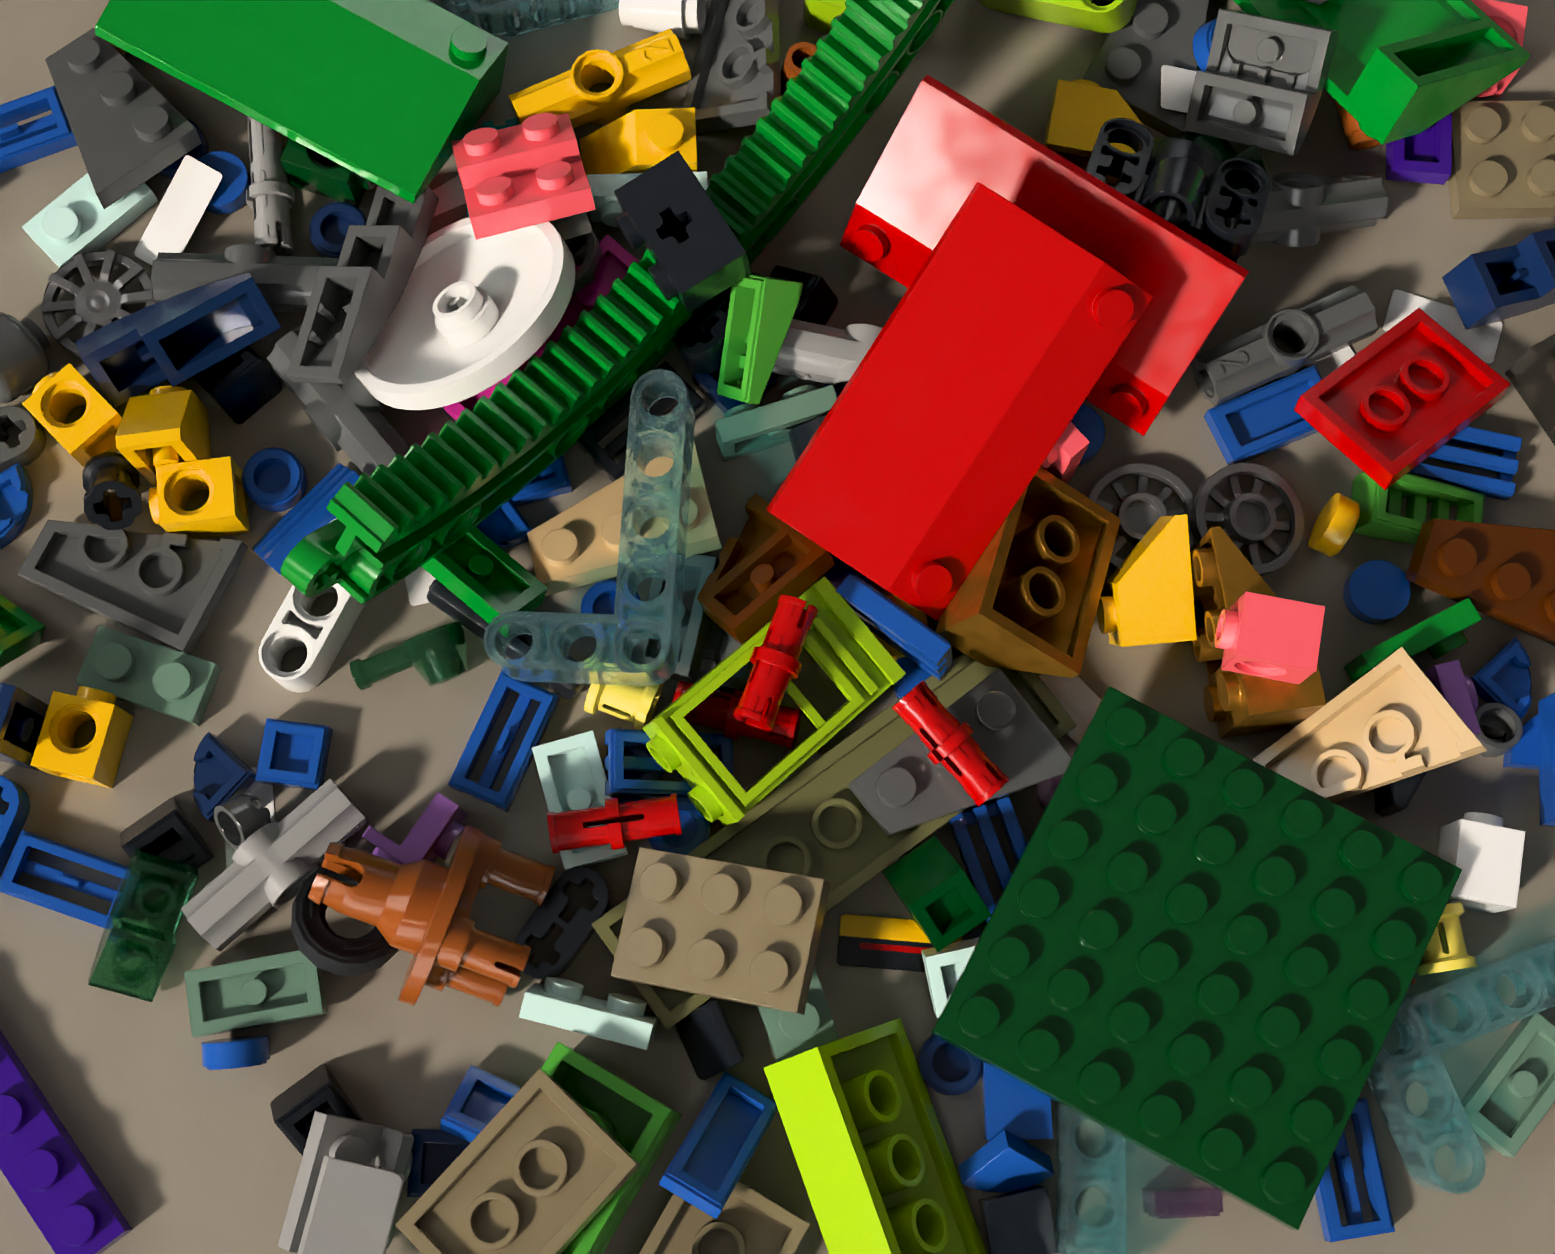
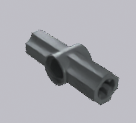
M1371 171L1324 178L1304 172H1285L1273 176L1261 225L1252 243L1270 241L1274 244L1288 247H1307L1318 243L1322 233L1375 226L1378 219L1386 216L1389 196L1384 190L1382 177ZM1247 188L1235 189L1240 193L1252 194ZM1225 216L1224 225L1233 228L1236 219Z
M249 244L229 246L224 250V254L158 252L156 260H153L151 271L154 301L158 303L216 281L250 273L273 314L274 312L306 313L320 266H337L339 258L278 256L268 248Z
M1353 284L1298 310L1286 309L1279 311L1269 319L1267 324L1198 354L1191 364L1195 375V383L1203 398L1208 399L1216 407L1266 383L1278 381L1295 374L1302 367L1374 335L1379 328L1375 317L1376 308L1366 291L1362 292ZM1273 338L1286 339L1294 346L1296 353L1290 354L1281 351L1275 345Z
M300 330L290 331L275 343L273 351L267 357L273 370L291 392L295 393L305 405L303 408L304 412L337 452L342 449L362 474L366 473L371 476L378 465L383 463L388 467L395 455L401 454L403 457L406 455L410 446L385 419L386 413L379 402L370 394L354 373L345 384L292 382L286 375Z

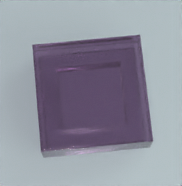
M1213 1186L1142 1189L1144 1213H1148L1150 1217L1169 1219L1220 1216V1212H1224L1222 1191Z

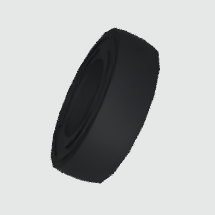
M320 866L303 881L292 905L291 930L300 952L316 967L335 975L360 976L381 968L399 949L390 946L376 926L368 934L359 938H345L337 935L329 928L325 919L328 906L324 903L318 905L308 898L317 873L349 885H358L356 880Z

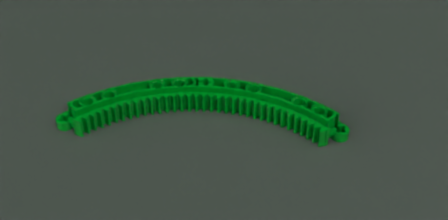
M955 0L845 1V11L834 17L831 21V31L828 35L819 38L816 43V52L812 56L805 58L801 63L802 71L798 76L789 79L787 91L784 95L773 100L770 113L758 119L755 132L742 139L740 150L737 154L727 157L724 169L721 173H714L711 176L708 188L705 190L746 251L750 265L787 224L840 159L889 95ZM678 228L668 234L669 237L673 236L679 244L688 239V235L684 236L681 234ZM646 249L643 259L639 263L633 261L629 266L626 276L622 280L617 278L606 296L600 294L597 297L591 311L587 312L584 309L572 328L567 325L563 329L559 340L556 343L550 340L546 344L542 355L538 358L534 354L523 371L516 369L506 385L502 382L497 384L489 399L483 395L479 398L472 412L466 408L462 411L455 424L449 420L445 423L439 435H436L434 432L430 433L421 447L417 443L413 444L404 457L401 454L395 455L388 467L382 463L377 466L371 476L366 473L360 475L354 485L349 481L344 483L326 508L337 519L314 530L297 543L283 561L280 569L281 575L309 598L336 583L343 587L360 604H364L381 594L458 541L513 498L568 451L586 432L589 426L629 393L676 345L675 338L678 330L702 305L688 313L678 296L667 301L648 272V268L656 262Z

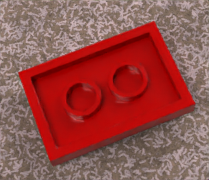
M1418 308L1303 393L1294 411L1379 486L1386 490L1500 401L1511 384L1423 310Z

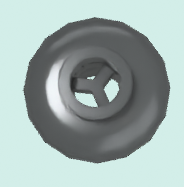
M0 312V403H9L17 399L48 374L49 361L44 350L50 344L44 332L31 319L25 317L19 321L4 312Z

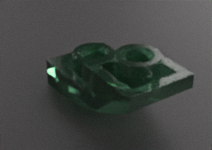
M135 849L101 937L88 978V985L153 1002L177 945L175 933L184 914L181 908L189 902L199 879L196 867Z

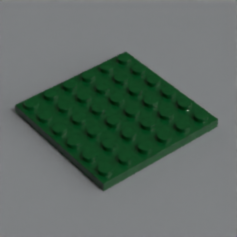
M1109 686L931 1033L1292 1230H1299L1462 869Z

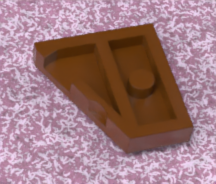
M757 493L749 498L745 506L749 518L739 538H728L719 555L720 562L717 569L708 576L697 597L704 613L741 645L773 618L780 595L798 597L835 565L830 552L769 513L766 509L769 503Z

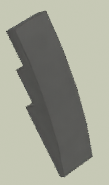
M377 186L366 225H349L337 266H320L286 375L292 382L345 384L373 347L397 306L424 246L439 198L429 186L414 204Z

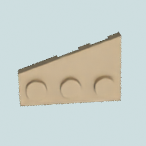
M693 435L527 533L535 576L548 587L545 596L722 548Z
M1401 647L1252 760L1334 803L1485 752L1487 749L1410 655Z

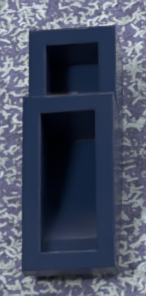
M1555 228L1531 233L1517 245L1471 254L1442 277L1466 330L1528 313L1555 303Z
M250 273L216 281L147 306L75 341L82 361L115 408L128 401L130 397H135L166 379L174 387L280 329L281 325Z

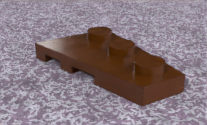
M1436 518L1422 523L1405 577L1406 580L1458 603L1469 598L1478 612L1555 646V530Z

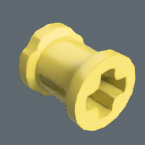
M604 659L590 685L584 711L594 715L599 710L633 723L634 730H643L642 728L652 720L664 683L656 679L649 683L615 670L614 662Z
M1463 902L1446 904L1421 959L1422 962L1417 968L1418 976L1477 967L1475 957L1467 954L1459 916L1465 912Z

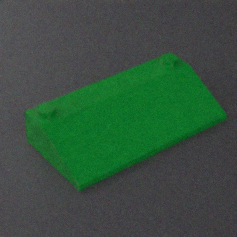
M110 0L95 25V35L412 204L418 200L454 153L451 141L463 139L500 93L509 44L428 0Z
M1233 0L1241 9L1248 13L1340 31L1324 89L1359 122L1360 129L1367 136L1377 140L1381 145L1423 132L1523 66L1530 57V54L1471 0H1326L1321 5L1303 0Z

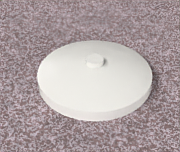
M470 217L454 222L426 237L421 254L397 306L377 341L356 368L354 374L378 401L393 408L403 410H427L448 406L492 387L526 362L543 345L560 322L568 307L575 285V263L571 251L556 228L549 221L477 240Z

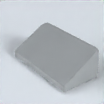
M324 1156L297 1254H385L404 1185V1175L383 1166Z

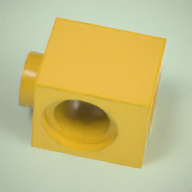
M70 363L59 372H53L43 377L34 387L32 395L22 403L83 467L92 457L104 452H114L117 450L115 435L122 417ZM86 405L85 413L79 420L65 424L66 417L73 408Z
M231 456L155 466L157 487L149 489V508L154 523L160 524L167 533L186 534L190 538L195 539L250 533L247 493L242 484L243 471ZM199 490H209V498L201 508L194 511H185L186 502L193 493Z
M79 686L76 696L53 691L30 765L53 776L112 789L134 716L115 705L116 695L99 689ZM94 720L96 733L92 741L82 748H75L74 735L78 727L87 721Z

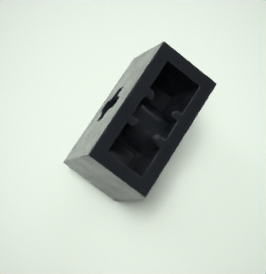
M679 151L614 191L623 211L614 219L633 250L635 251L644 245L656 262L648 268V272L667 301L678 296L689 313L752 273L746 251ZM677 228L684 236L688 235V239L680 244L673 236L669 237L668 235Z

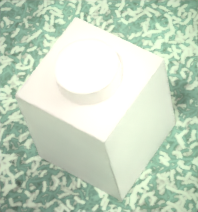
M1477 812L1464 813L1463 819L1440 827L1437 857L1462 869L1447 904L1463 902L1464 908L1493 914L1517 908L1526 831L1503 827V818Z

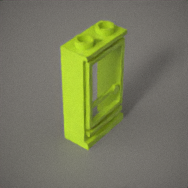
M825 576L797 597L807 601L803 609H806L808 605H814L818 609L817 617L814 618L805 640L804 648L848 701L824 720L790 680L786 692L814 724L816 729L746 790L742 788L684 717L750 661L754 647L762 645L772 619L642 728L651 739L646 743V747L652 757L667 772L672 773L676 769L692 788L687 793L689 800L698 812L712 823L718 819L723 826L740 821L758 802L884 691L906 674Z

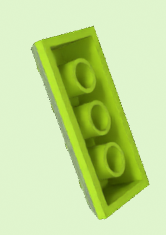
M901 1018L815 1047L764 1067L829 1254H987Z

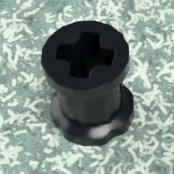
M104 452L92 457L82 471L83 487L86 491L83 497L84 512L88 520L106 530H120L130 526L142 511V497L138 490L140 485L139 471L122 454L117 452ZM115 489L116 492H109L108 490Z

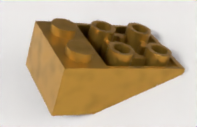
M1221 526L1211 527L1190 553L1194 609L1197 623V640L1191 641L1197 662H1205L1209 685L1203 689L1206 716L1210 723L1217 722L1220 739L1293 728L1326 705L1319 666L1317 664V671L1299 685L1221 670L1224 649L1215 647V634L1221 611L1223 609L1230 610V607L1245 591L1277 596Z

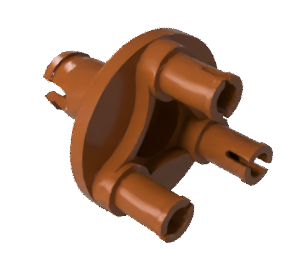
M466 825L448 868L425 859L401 865L364 850L346 848L344 843L330 842L324 855L322 867L356 880L358 885H349L317 873L308 898L318 905L324 903L338 913L376 926L390 946L413 954L399 992L398 1001L414 1006L424 985L441 992L444 986H447L499 1007L508 986L516 988L521 978L520 971H524L531 946L521 945L474 927L475 920L469 917L478 888L484 889L486 884L533 901L534 904L540 906L549 889L556 866L546 865L501 848V840L485 835L482 830Z

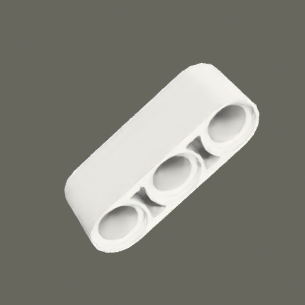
M338 583L310 598L306 597L292 585L265 633L258 650L259 662L264 671L288 691L296 693L308 692L319 686L330 670L366 602L360 604ZM330 592L338 594V601L332 612L319 617L311 615L312 604L318 596ZM300 646L307 648L306 661L299 669L292 672L281 671V661L288 650Z

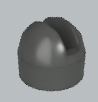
M1493 702L1486 703L1475 711L1481 733L1476 735V737L1487 749V751L1479 753V755L1483 757L1504 755L1520 741L1523 733L1522 723L1518 715L1511 708L1504 704ZM1490 738H1504L1502 742Z
M239 795L214 808V819L217 828L224 840L235 850L250 835L264 825L271 823L269 809L266 807L260 808L261 799L257 796Z

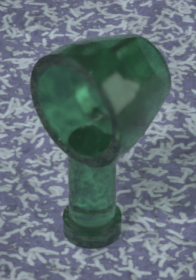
M457 621L432 629L404 641L399 646L362 660L358 658L351 661L349 666L352 677L358 688L365 690L372 687V683L411 667L416 669L430 687L467 673V642L461 622Z

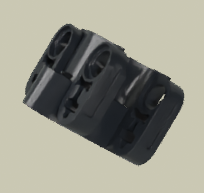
M1113 118L1102 125L1085 170L1104 183L1107 174L1119 178L1116 187H1113L1114 189L1237 263L1239 257L1247 253L1261 225L1271 188V179L1268 173L1260 165L1250 160L1232 158L1220 163L1211 151L1191 140L1173 137L1154 139L1151 132L1144 125L1126 118ZM1110 143L1125 144L1136 153L1122 152L1114 148ZM1226 183L1240 184L1246 187L1252 194L1240 193L1229 187ZM1225 216L1236 219L1233 228L1224 225Z

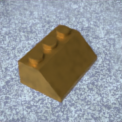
M1040 467L941 615L936 633L949 641L951 646L984 666L1067 678L1080 675L1121 518Z

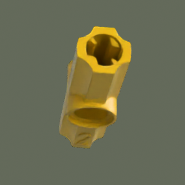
M670 28L612 53L600 49L586 51L576 59L571 70L508 96L519 124H522L525 119L535 114L552 113L560 115L568 113L573 129L588 122L606 125L622 117L629 105L691 80V72L679 40ZM604 82L612 85L603 92L589 91L590 87L598 83Z

